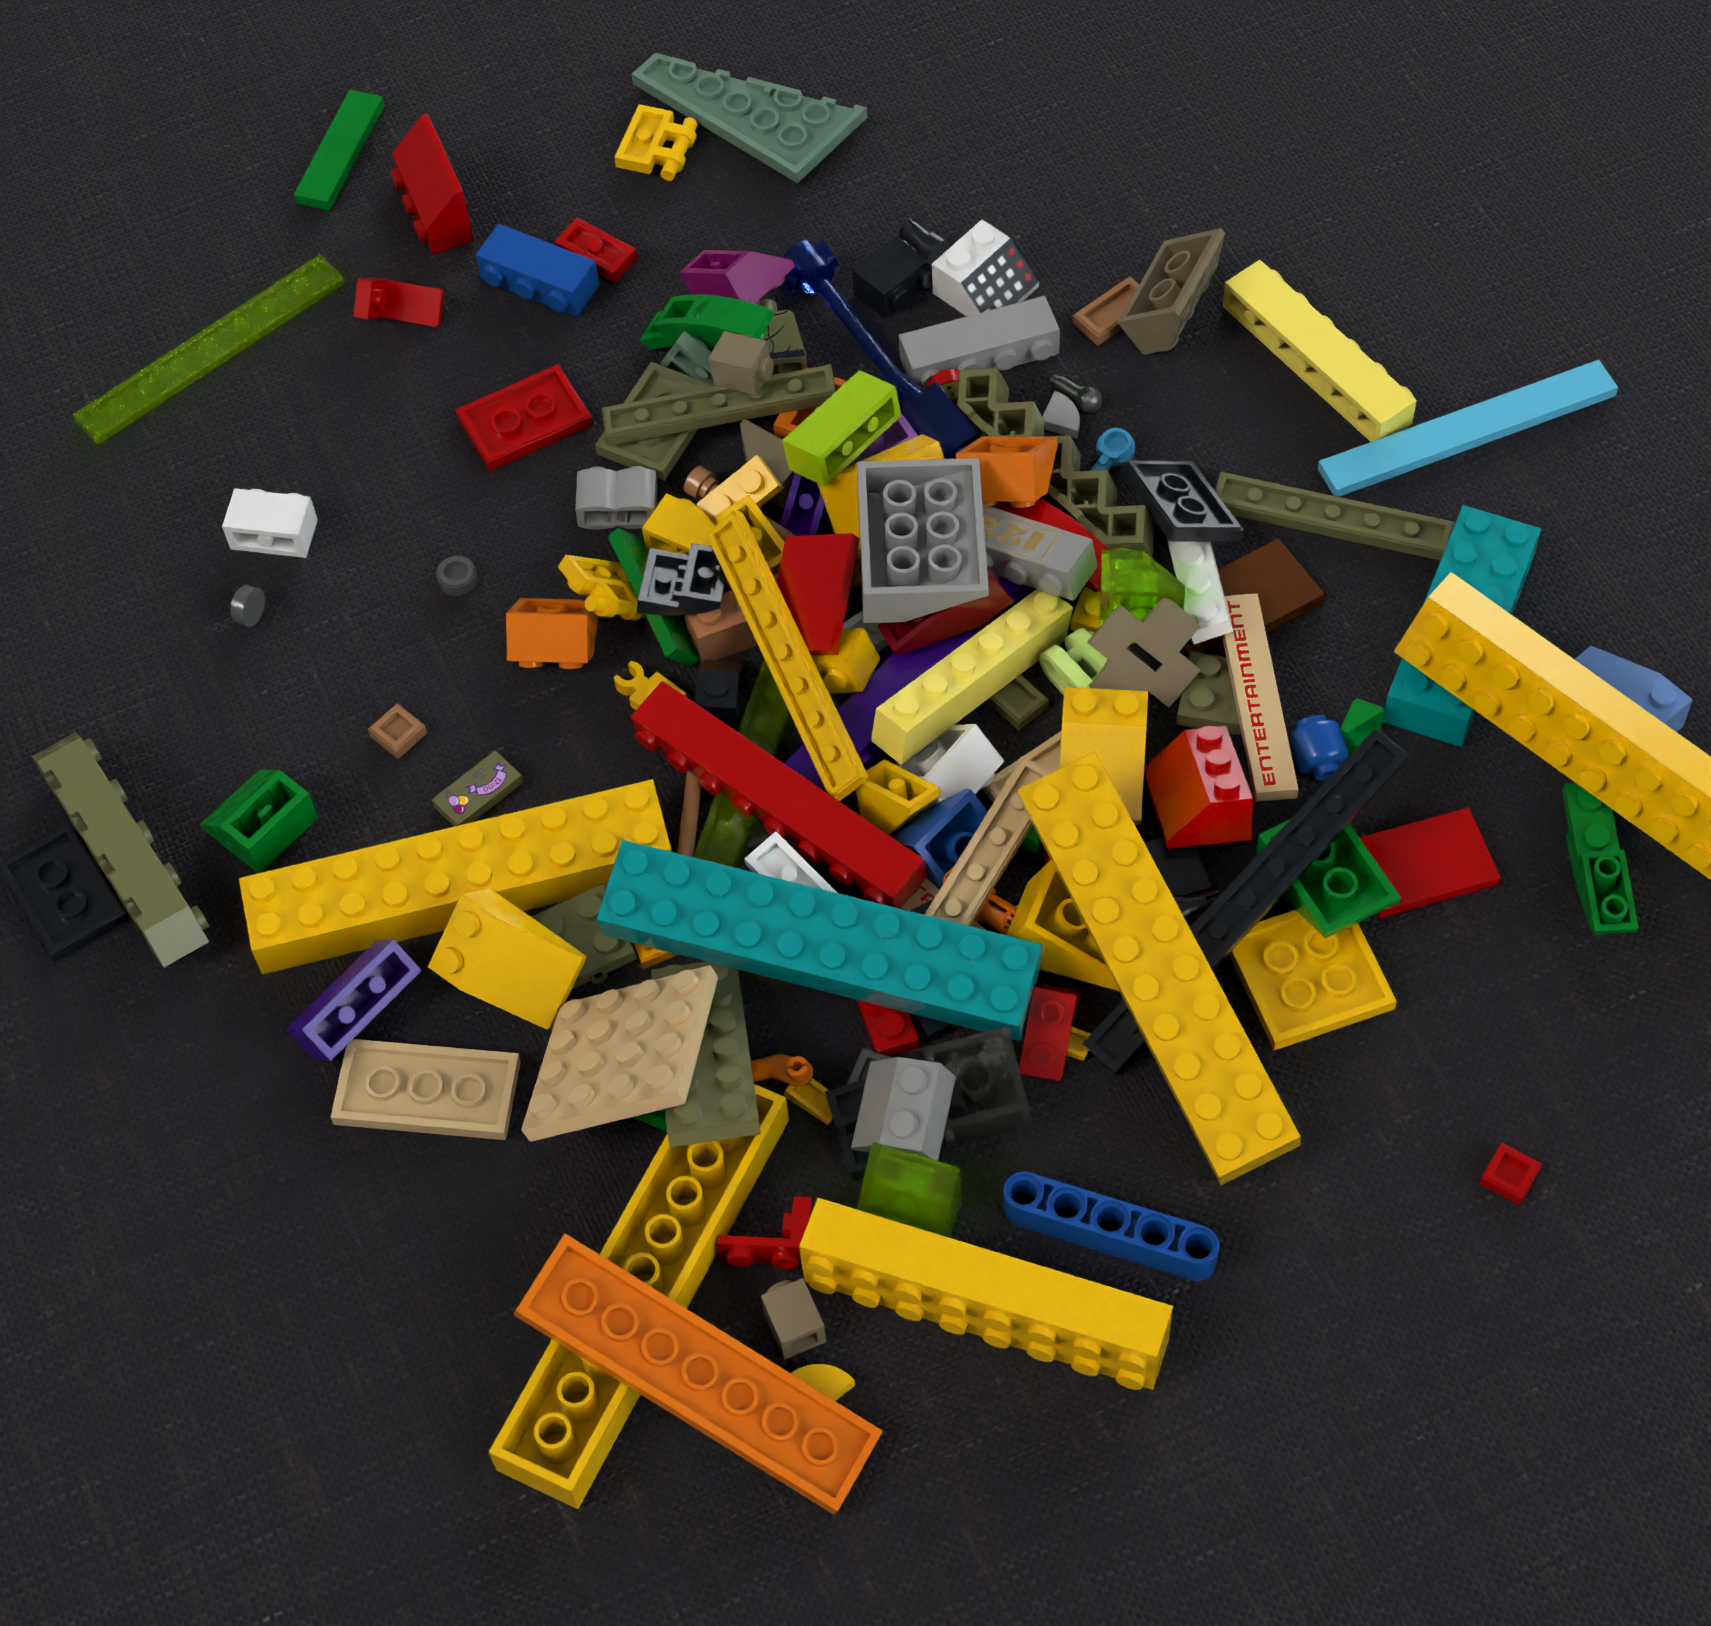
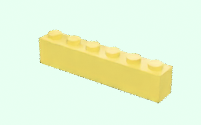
M1258 260L1225 282L1223 307L1370 442L1403 431L1412 425L1417 400L1411 391L1404 386H1400L1391 378L1381 364L1374 362L1362 352L1354 340L1348 339L1334 326L1330 318L1321 315L1313 308L1303 294L1294 291L1283 281V278L1276 270H1271L1261 260Z
M1036 589L878 706L875 712L871 741L902 765L1005 687L1018 675L1039 661V655L1053 645H1060L1067 637L1073 607L1059 596H1051L1042 590Z

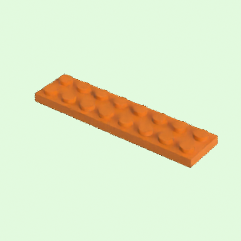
M564 1233L514 1313L515 1317L833 1515L840 1509L883 1432Z

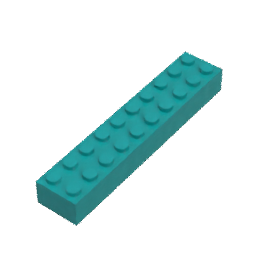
M625 840L621 841L596 919L604 936L1018 1041L1022 1037L1031 1004L1033 987L1036 985L1042 963V944Z

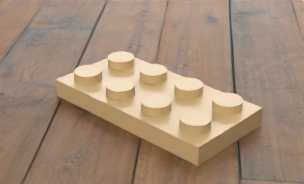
M353 1039L346 1045L330 1118L334 1125L506 1140L521 1063L519 1053Z

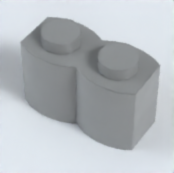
M633 466L619 471L604 467H592L578 471L575 509L578 527L594 530L609 529L616 526L628 529L642 528L657 507L658 486L656 471L641 466Z

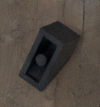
M704 660L698 671L695 703L740 733L745 661Z

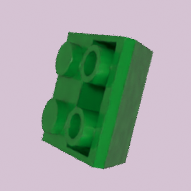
M259 769L208 816L200 826L259 874L318 819V815L309 792L280 770Z

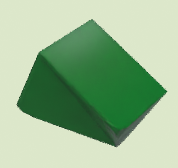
M1358 698L1353 700L1340 728L1348 749V756L1356 750L1375 728L1381 731L1385 712L1384 708Z

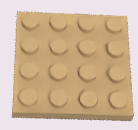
M711 965L693 970H684L678 974L655 980H646L640 984L617 990H608L602 994L579 1000L573 999L565 1003L557 1014L521 1129L530 1142L685 1104L718 981V976Z

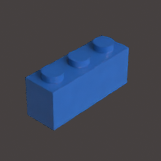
M501 224L496 226L476 254L481 280H484L487 284L493 287H502L517 293L524 299L535 300L548 305L557 312H565L578 317L600 286L596 261Z

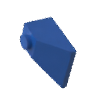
M966 788L920 812L894 839L925 860L926 878L940 890L945 874L955 866L988 811L974 792Z

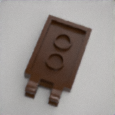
M1278 538L1218 569L1224 596L1258 593L1266 633L1319 606L1324 600V592ZM1178 590L1177 599H1172V601L1184 610L1180 591ZM1222 635L1196 644L1190 638L1189 644L1183 647L1189 657L1190 652L1206 654L1214 648H1217L1222 656L1226 655Z

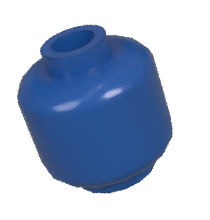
M1314 715L1298 721L1294 725L1295 730L1288 737L1296 769L1302 774L1314 775L1316 780L1330 778L1338 769V766L1342 765L1348 758V749L1340 732V725L1336 721L1326 719L1325 715Z

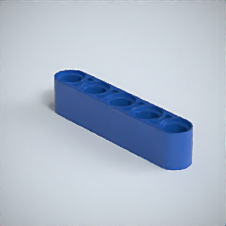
M1029 1172L1015 1173L1004 1184V1214L1010 1223L1018 1227L1189 1280H1205L1216 1269L1219 1240L1217 1235L1205 1226ZM1025 1194L1031 1196L1034 1201L1030 1204L1022 1205L1016 1203L1013 1198L1017 1195ZM1066 1207L1075 1210L1078 1214L1071 1218H1063L1056 1211ZM1105 1221H1114L1121 1228L1117 1231L1109 1232L1103 1230L1099 1225ZM1155 1234L1162 1237L1164 1242L1159 1245H1150L1142 1238L1146 1235ZM1191 1248H1201L1209 1255L1206 1258L1195 1259L1189 1256L1187 1251Z

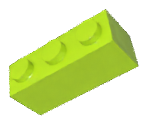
M859 370L782 440L789 470L824 487L829 484L901 417L896 386Z

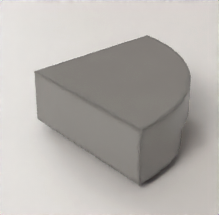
M1054 391L1042 416L1045 421L1044 429L1065 436L1070 435L1072 438L1077 439L1080 428V416L1077 407L1068 397Z

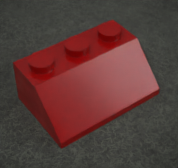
M422 115L392 152L396 168L391 169L390 173L396 190H404L405 192L404 195H401L408 217L415 215L417 219L413 221V226L419 242L426 241L433 255L472 242L474 238L461 185L429 115Z
M1203 726L1199 729L1184 730L1144 767V780L1167 849L1252 840L1253 797L1226 726Z

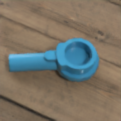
M1111 428L1105 431L1099 437L1096 444L1099 459L1090 471L1108 470L1109 472L1112 466H1121L1124 464V461L1131 460L1135 453V442L1132 436L1121 428Z

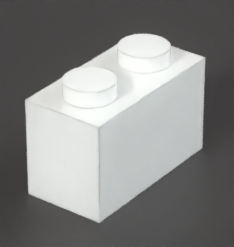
M234 488L222 528L232 550L306 558L318 519L309 496H303L298 493L281 494L265 492L261 489L245 490Z

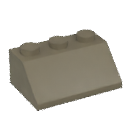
M1221 228L1166 240L1161 245L1118 321V324L1143 355L1166 352L1177 344L1181 331L1186 322L1192 317L1197 302L1202 293L1208 288L1209 281L1218 266L1225 232Z

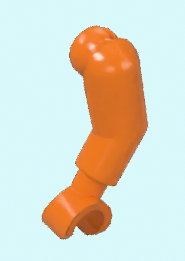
M776 1054L751 1060L754 1082L773 1078L792 1086L803 1087L813 1077L812 1065L800 1056L792 1057L785 1054Z

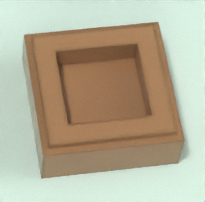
M398 703L368 728L370 737L397 759L427 734L426 726Z

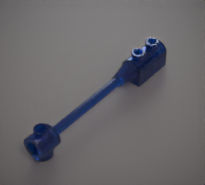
M803 240L790 247L785 253L784 258L792 260L795 267L784 276L788 287L792 291L800 287L807 294L820 293L885 376L889 384L896 386L901 413L918 436L923 434L939 441L945 459H956L957 452L979 439L978 433L937 381L922 389L906 374L900 372L830 282L834 276V268L839 264L825 241L821 240L814 244L810 240Z

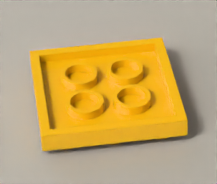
M1296 910L1258 922L1229 953L1274 1051L1395 1010L1397 1001L1358 923L1328 938H1324Z

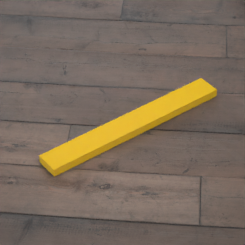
M734 510L706 533L707 538L827 793L841 801L870 778L744 514Z

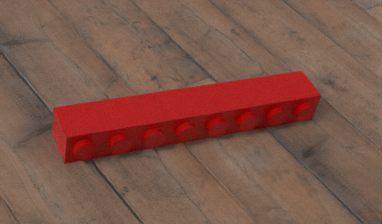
M661 681L631 715L630 718L636 732L634 737L643 747L652 752L658 749L666 755L667 761L681 773L689 771L697 776L699 783L708 792L715 796L719 793L731 800L730 803L733 808L747 818L753 815L762 821L763 827L769 834L772 835L776 831L783 839L786 838L794 843L796 850L811 863L820 861L830 868V874L838 882L845 886L853 884L863 891L862 895L867 901L901 909L926 879L927 871L925 860L665 682Z

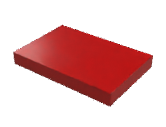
M559 364L455 409L457 419L489 471L593 425L591 414Z
M852 533L786 536L776 583L811 655H837L860 541V538Z
M1470 808L1359 837L1401 897L1399 903L1377 913L1378 919L1498 886L1501 877Z

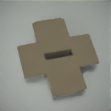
M1164 596L1141 621L1119 604L1087 641L1089 645L1107 658L1104 667L1088 686L1096 689L1147 690L1167 707H1170L1201 671L1199 667L1179 652L1200 628L1199 622L1171 599H1166ZM1132 641L1162 663L1156 671L1145 660L1128 648Z

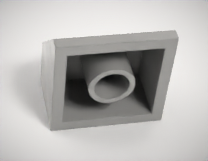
M903 1057L870 1062L851 1148L856 1151L938 1163L956 1076L941 1063Z

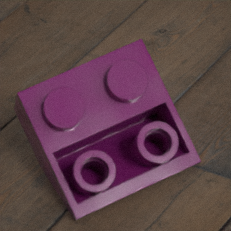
M703 250L679 273L692 295L723 296L759 305L760 299L769 290L780 286L785 281L784 276L795 265L790 259L752 251Z

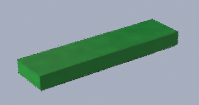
M349 90L294 193L297 204L330 211L385 106L382 96Z
M617 528L608 536L609 541L638 599L649 553L642 539ZM645 614L665 657L688 667H692L700 660L679 615Z

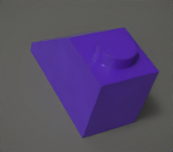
M794 473L780 525L797 536L822 535L830 518L818 484Z

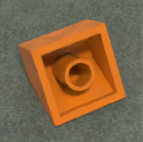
M982 436L957 452L956 459L979 458L982 504L994 506L997 504V501L1010 502L1011 507L1024 508L1035 505L1038 499L1048 493L1058 442L1057 437Z
M520 598L506 613L507 661H519V666L524 668L541 667L543 662H559V667L563 669L582 668L583 663H588L594 655L599 616L585 608L584 599Z

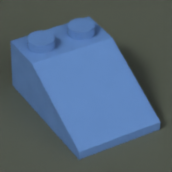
M1593 646L1588 647L1574 659L1677 732L1684 726L1693 699L1661 673Z

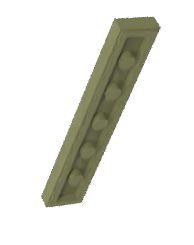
M830 364L772 375L767 382L763 383L757 396L714 386L603 407L605 438L608 446L742 421L744 419L821 406L836 392L832 367Z
M1220 472L1215 492L1233 516L1440 561L1455 524L1453 521Z

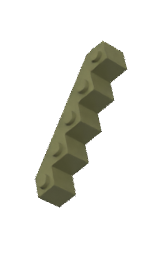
M998 368L960 370L957 406L969 426L981 437H1044L1045 421L1034 401L1008 403L1009 387ZM1048 436L1057 437L1058 445L1048 493L1044 497L1056 508L1091 532L1120 562L1153 561L1154 522L1146 506H1117V487L1108 470L1080 471L1081 454L1071 436Z
M75 732L33 755L32 758L49 788L58 798L77 833L85 841L129 916L137 924L158 962L165 968L208 943L209 940L203 930L209 927L208 922L199 907L195 905L190 908L181 895L177 886L182 883L170 862L162 865L151 848L150 844L155 842L144 821L141 820L135 823L123 804L128 798L117 779L115 778L109 782L97 763L102 759L92 740L88 738L83 741Z

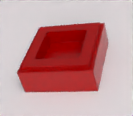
M1501 1142L1482 1175L1479 1184L1521 1205L1538 1175L1542 1163Z

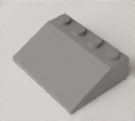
M979 458L857 462L863 623L906 622L988 596L989 588Z

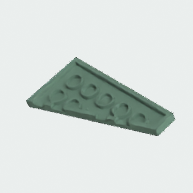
M654 53L632 73V81L635 86L683 115L695 119L698 124L796 183H799L868 118L867 107L854 105L852 109L837 105L836 99L823 96L822 100L802 96L801 90L751 77H748L746 81L732 78L730 72L717 69L715 73L697 69L693 62L659 53Z

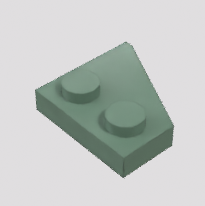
M684 331L659 365L714 385L708 361L712 352L708 350V347L702 340L690 336Z

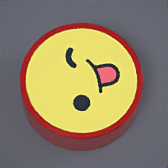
M946 369L930 378L927 388L934 402L946 403L958 399L960 370Z

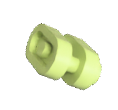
M1079 628L1065 638L1066 652L1060 646L1053 645L1039 655V662L1045 675L1063 695L1064 687L1090 688L1088 685L1098 675L1107 661L1106 657L1087 643L1094 634L1093 631L1088 632L1083 628Z

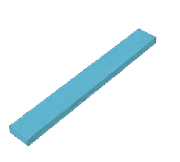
M1596 360L1319 461L1318 470L1332 494L1340 497L1615 397L1618 386L1601 361Z

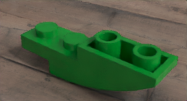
M702 294L673 296L668 301L664 310L655 314L640 341L649 350L669 348L675 344L685 331L690 336L702 340L708 347V350L713 351L724 331L762 340L767 333V326L775 313L770 308L735 298Z
M1565 783L1562 795L1568 823L1566 840L1578 894L1593 935L1637 932L1639 926L1625 851L1619 848L1613 810L1577 783Z

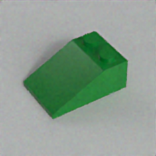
M1290 820L1258 835L1256 856ZM1350 824L1282 896L1324 938H1328L1401 901L1400 895Z

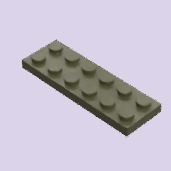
M699 962L685 965L674 964L651 970L652 980L678 974L684 970H693L711 965L718 976L686 1103L665 1109L670 1148L761 1134L738 969L710 962Z

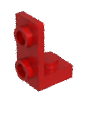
M376 277L357 279L353 317L363 319L382 317L436 327L441 324L444 290Z
M1040 983L1033 987L1019 1065V1072L1021 1074L1056 1081L1062 1079L1074 1012L1078 1009L1081 991Z
M793 1197L792 1213L784 1212L783 1238L718 1235L717 1249L719 1259L737 1267H748L753 1265V1263H771L779 1269H795L798 1265H802L799 1246L813 1211L812 1198Z

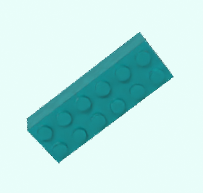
M1463 505L1425 601L1452 572L1512 615L1532 564L1541 528ZM1402 658L1387 695L1383 722L1462 747L1476 711Z

